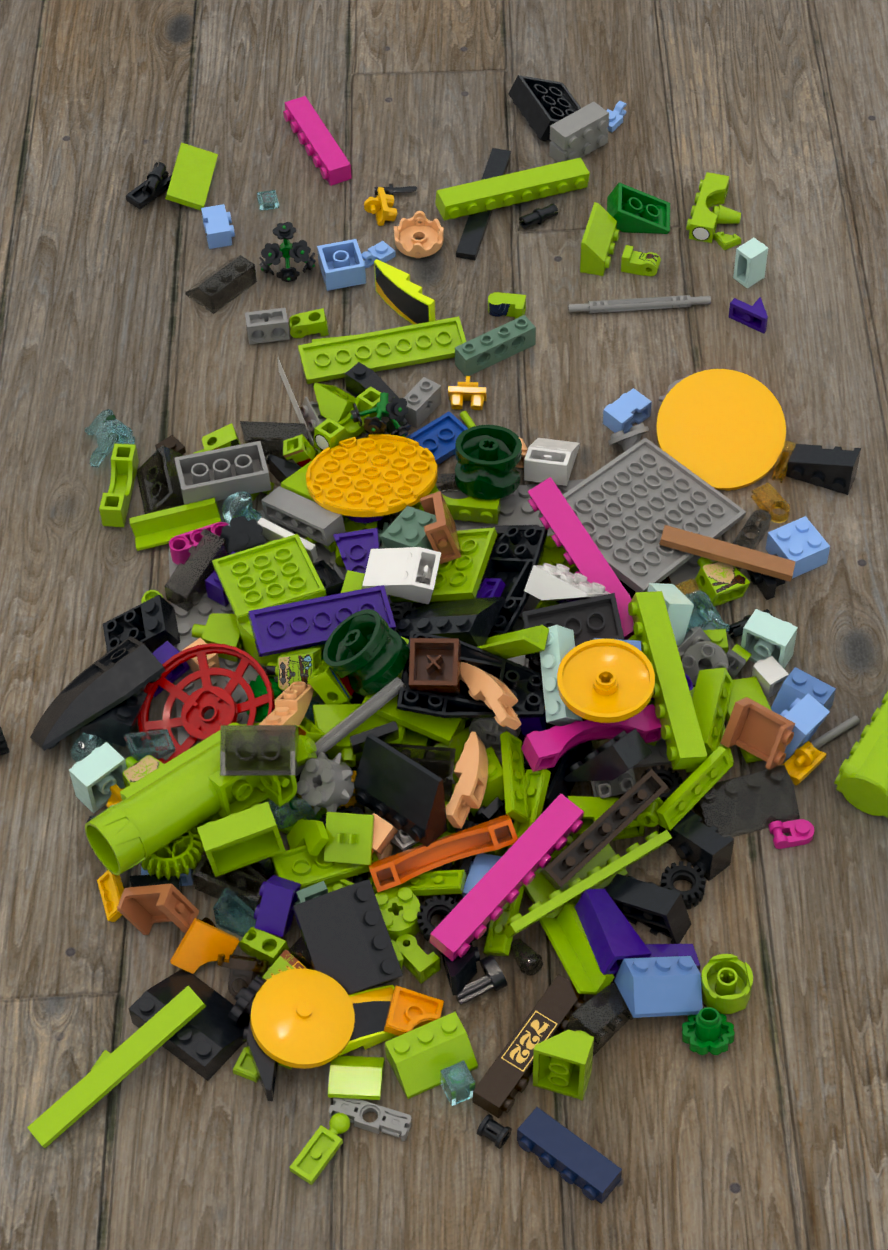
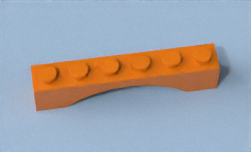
M506 814L436 839L428 847L422 844L372 862L368 866L377 892H381L401 885L422 873L447 863L512 845L518 840L510 816Z

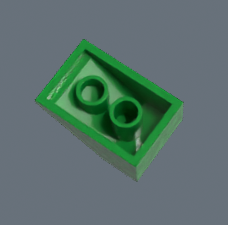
M618 183L607 197V212L617 221V229L621 232L668 234L670 232L669 202L622 183Z

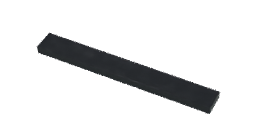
M492 148L481 180L505 175L511 158V151ZM492 210L468 216L456 251V257L476 260Z

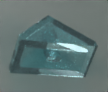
M167 729L124 735L130 753L137 761L147 755H151L158 760L175 750Z
M225 888L213 907L216 926L244 937L251 927H255L257 920L254 919L255 912L229 888Z

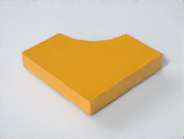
M194 918L170 962L172 965L194 974L205 963L218 961V954H224L225 959H230V955L233 954L240 941L237 937Z
M396 985L393 990L384 1031L400 1036L419 1026L437 1020L441 1017L444 1001Z

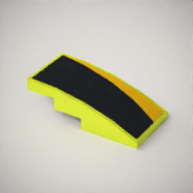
M376 259L374 261L376 292L395 312L413 325L435 321V300L423 295L421 286L410 282V274Z
M393 984L349 995L354 1008L355 1023L351 1039L339 1056L361 1046L366 1050L397 1036L384 1031L395 988Z

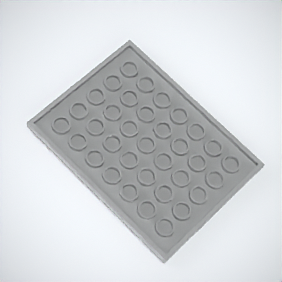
M647 438L642 439L563 494L618 579L635 592H647L649 583H660L695 556L659 545L665 525L717 539L742 520L746 514L745 510Z

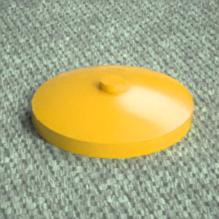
M595 639L579 644L565 655L557 673L558 692L568 709L584 719L599 723L620 722L637 715L650 702L655 687L654 669L647 656L635 646L616 639Z
M301 968L286 970L268 979L256 993L250 1014L252 1034L262 1051L280 1064L301 1069L319 1067L338 1057L348 1045L355 1023L353 1004L345 989L332 977L322 972Z

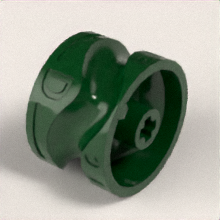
M479 425L466 429L457 437L455 443V456L457 460L455 484L463 493L473 498L493 500L506 497L517 490L520 485L521 474L514 467L519 463L522 453V443L517 434L497 425Z
M371 609L356 612L342 621L329 636L323 650V658L326 664L341 679L348 676L350 685L355 693L364 696L379 692L393 681L403 670L409 656V646L396 631L389 628L388 623L376 611Z

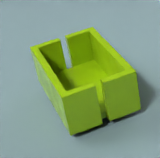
M268 802L256 804L249 809L232 813L227 817L210 821L203 826L197 827L215 877L286 851Z

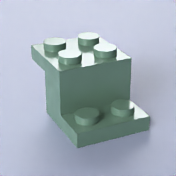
M406 506L381 535L385 547H421L433 550L425 533L424 526L437 522L436 515Z

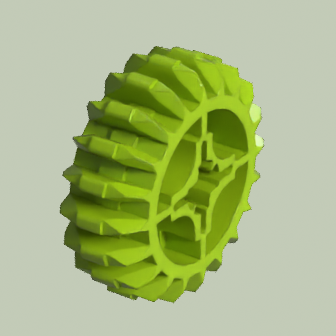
M197 828L189 830L140 863L143 870H147L150 876L156 874L158 879L166 876L168 880L171 876H176L179 879L182 873L188 875L189 869L196 870L197 863L201 862V855L204 852Z

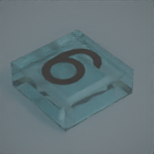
M276 190L256 193L260 211L279 208Z

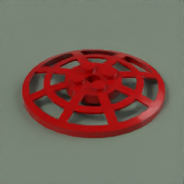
M209 643L197 645L172 656L162 664L166 671L161 674V678L154 683L146 685L144 692L148 694L138 717V727L145 749L151 756L165 764L192 748L197 741H203L227 725L236 722L239 713L250 710L247 726L253 727L258 707L269 703L268 715L275 709L272 684L265 670L247 652L226 644ZM206 654H227L241 659L235 672L225 668H209ZM197 657L200 670L186 676L176 686L165 678L180 664ZM249 665L262 678L267 694L255 698L251 686L243 678ZM212 675L231 678L224 689L212 686ZM201 678L202 688L196 690L191 695L183 691L190 683ZM238 684L245 690L249 701L236 704L231 695ZM160 686L170 693L164 705L162 720L148 721L151 701L157 688ZM176 699H179L184 703L181 717L170 719ZM209 709H214L215 713L213 717L210 719H205L204 715L206 711H208ZM183 726L190 736L180 745L175 739L171 728ZM164 730L167 741L176 750L167 760L163 759L155 749L149 731Z

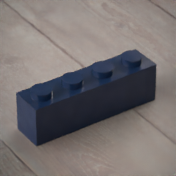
M536 1107L517 1129V1141L524 1151L534 1153L539 1157L544 1166L554 1168L567 1183L577 1185L588 1199L597 1200L602 1204L621 1181L622 1169L540 1108Z

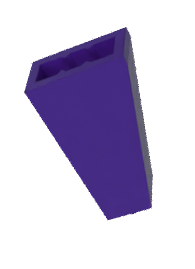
M604 888L586 889L581 894L575 910L603 975L617 974L624 958H649L652 953Z

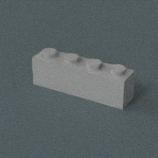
M281 486L261 500L266 518L326 546L335 541L333 534L346 532L342 514L326 510L316 502Z

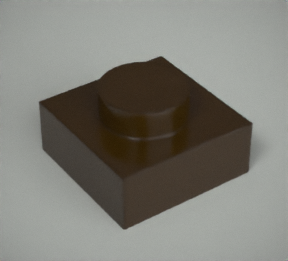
M173 435L155 445L156 451L168 463L173 461L175 457L186 453L185 446Z

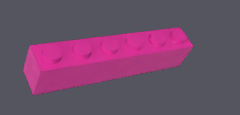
M303 96L285 102L284 118L286 122L290 123L293 133H297L300 144H304L308 156L313 158L315 167H319L322 178L326 179L330 186L352 179L350 162L307 97Z

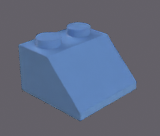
M795 667L783 682L771 706V710L779 715L785 709L790 711V705L797 698L802 699L808 693L829 710L833 705L836 688Z

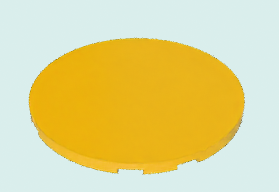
M710 369L684 378L669 391L658 412L656 437L660 449L715 489L730 491L752 485L772 470L784 447L786 422L778 400L761 382L739 371Z
M369 434V438H348L339 441V445L331 449L329 447L324 449L312 460L306 472L308 493L324 509L345 516L377 517L393 514L404 510L406 506L411 507L420 502V498L427 496L432 491L438 478L435 457L428 448L424 449L419 446V442L403 436Z

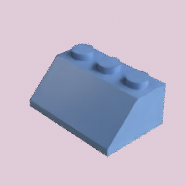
M691 956L623 959L614 982L633 1018L697 1015L703 1008L701 973Z

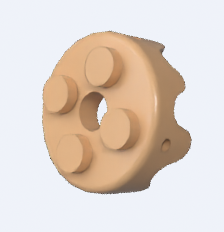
M417 211L412 218H402L399 226H394L395 245L406 256L418 259L431 256L439 251L443 245L444 227H441L438 219L430 221L426 218L423 211Z

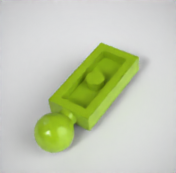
M336 1113L330 1118L329 1130L320 1125L289 1167L292 1173L310 1185H313L343 1144V1139L337 1135L347 1132L350 1127V1119L344 1113Z

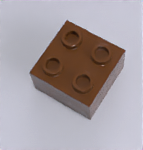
M410 638V689L430 693H460L461 644L459 638Z

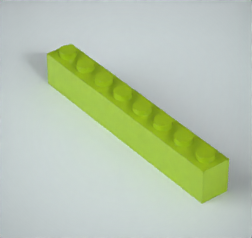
M580 157L436 191L435 205L444 221L587 188L590 172Z
M662 591L636 592L628 604V613L633 618L634 634L638 637V641H641V651L647 656L654 669L655 687L652 698H654L656 704V717L660 719L662 726L661 736L666 741L667 758L671 761L673 770L698 768L708 756Z

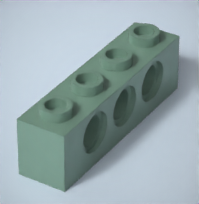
M523 315L455 347V365L465 377L473 375L534 346L536 327Z

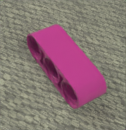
M217 522L171 538L169 547L172 561L175 564L183 565L223 552L222 548L225 543L220 540L222 528L229 524Z

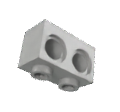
M286 308L245 313L249 345L290 340Z

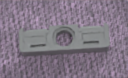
M333 1098V1105H330L329 1108L330 1118L336 1113H344L349 1117L350 1123L354 1122V1127L377 1134L381 1131L398 1138L401 1137V1141L407 1139L412 1125V1118L409 1114L360 1099ZM367 1112H374L378 1115V1118L370 1123L366 1122L363 1116Z

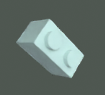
M752 238L736 248L733 278L747 289L765 278L768 247L756 238Z

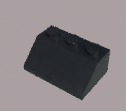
M146 685L142 688L143 690L135 697H129L81 728V732L126 747L138 723L139 714L148 694L144 692Z

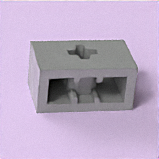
M423 377L404 397L407 401L406 407L408 408V413L404 415L408 421L407 424L418 428L441 404V385Z

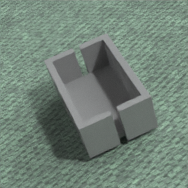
M592 102L550 125L551 142L549 156L557 162L582 158L607 144L609 112L596 102Z

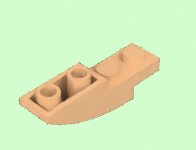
M461 662L460 679L467 684L470 696L476 701H484L495 713L496 716L494 718L500 726H507L513 730L521 726L522 723L512 708L518 702L513 692L493 675L473 665Z
M302 681L293 682L275 699V710L257 726L258 735L291 737L301 724L314 693L313 687Z
M472 731L464 744L459 761L455 765L454 773L459 781L456 783L452 797L445 808L446 818L453 828L462 829L470 809L480 808L487 786L488 757L486 748L477 733Z

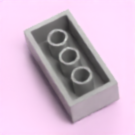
M261 441L174 458L184 505L214 497L218 501L271 490L269 471Z

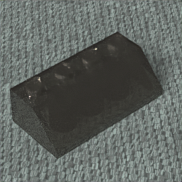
M785 765L718 782L693 807L695 814L702 817L703 821L701 823L708 827L714 825L719 830L717 833L725 838L727 836L736 837L768 828V825L773 821L786 822L800 819L794 785Z

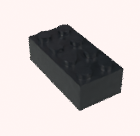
M615 593L522 612L525 629L539 625L547 628L559 625L573 630L575 647L594 638L624 640ZM540 652L531 653V661L540 660Z

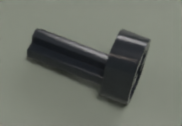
M492 954L480 960L485 976L466 985L458 995H455L460 1005L492 989L498 991L508 985L502 970Z

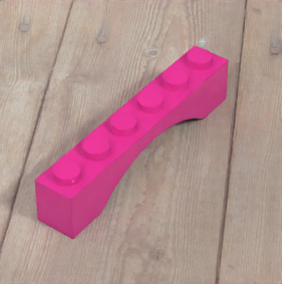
M650 704L637 715L620 722L599 723L589 720H578L568 725L554 726L548 730L533 731L526 735L521 750L532 771L535 772L555 767L559 759L578 744L590 740L613 739L624 730L628 734L636 728L645 743L658 741L661 738L662 726L660 719L656 717L654 704Z

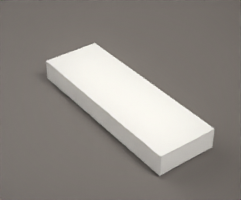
M260 518L258 524L263 527L261 535L269 541L295 535L264 518ZM300 537L312 563H314L318 558L315 544Z

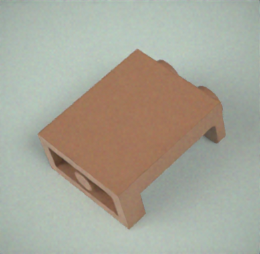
M441 491L420 498L424 511L436 515L437 522L424 526V530L433 550L441 552L439 563L442 564L460 558L461 552L456 524Z
M745 697L735 702L720 744L727 748L737 745L767 762L765 768L770 770L784 762L786 758L785 749L794 737V732L792 731L795 723Z
M173 884L124 888L117 906V910L143 935H149L152 925L160 922H173L183 933H186L199 913V910Z

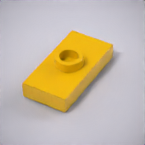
M107 870L97 880L107 920L115 922L122 916L117 910V906L124 887L120 875H114Z

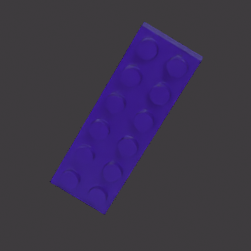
M384 585L248 612L259 657L326 644L331 633L342 621L361 610L371 609L376 611L388 623L389 628L393 630L396 628Z

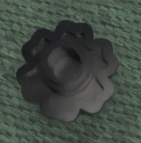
M245 516L232 518L230 525H225L222 528L220 540L225 543L222 550L227 555H230L232 552L237 553L263 545L266 538L261 535L263 531L262 525L258 524L256 519L248 521Z
M257 975L247 988L243 986L234 998L237 1002L227 1017L236 1023L244 1013L250 1016L254 997L267 980Z

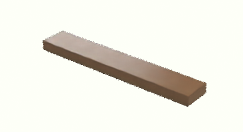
M668 525L664 526L659 543L661 546L791 582L796 562Z

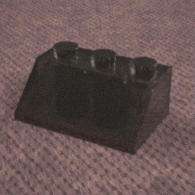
M241 255L235 257L187 290L185 294L214 314L257 282L255 264Z
M163 445L136 473L145 514L184 505L174 459L175 457L183 456V454Z
M221 725L220 776L296 775L299 726Z

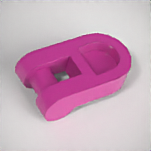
M804 819L786 822L773 821L768 825L770 833L774 835L773 843L776 849L808 844L814 836V826Z

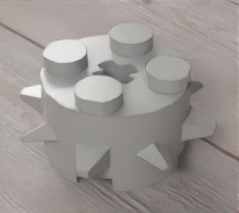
M320 752L318 758L308 759L301 771L300 779L297 782V793L302 796V799L307 804L314 806L313 814L315 815L321 807L326 808L328 812H336L337 808L340 805H346L353 795L354 782H351L353 771L346 763L340 761L341 753H338L331 760L326 757L324 752Z

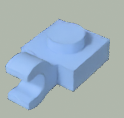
M619 101L613 111L606 110L609 112V127H607L609 132H614L623 123V116L626 114V110L623 108L627 103Z
M384 241L377 243L361 254L364 259L365 268L372 266L376 259L384 263L396 257V251Z

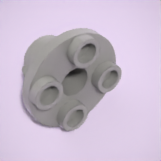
M641 423L631 427L628 433L624 434L623 430L613 433L610 436L611 440L608 441L609 446L619 444L625 452L641 441L642 434L650 431L649 427H645Z
M701 641L691 645L684 653L681 661L684 673L690 677L694 685H696L700 670L725 667L728 671L729 661L725 651L719 645L708 641Z

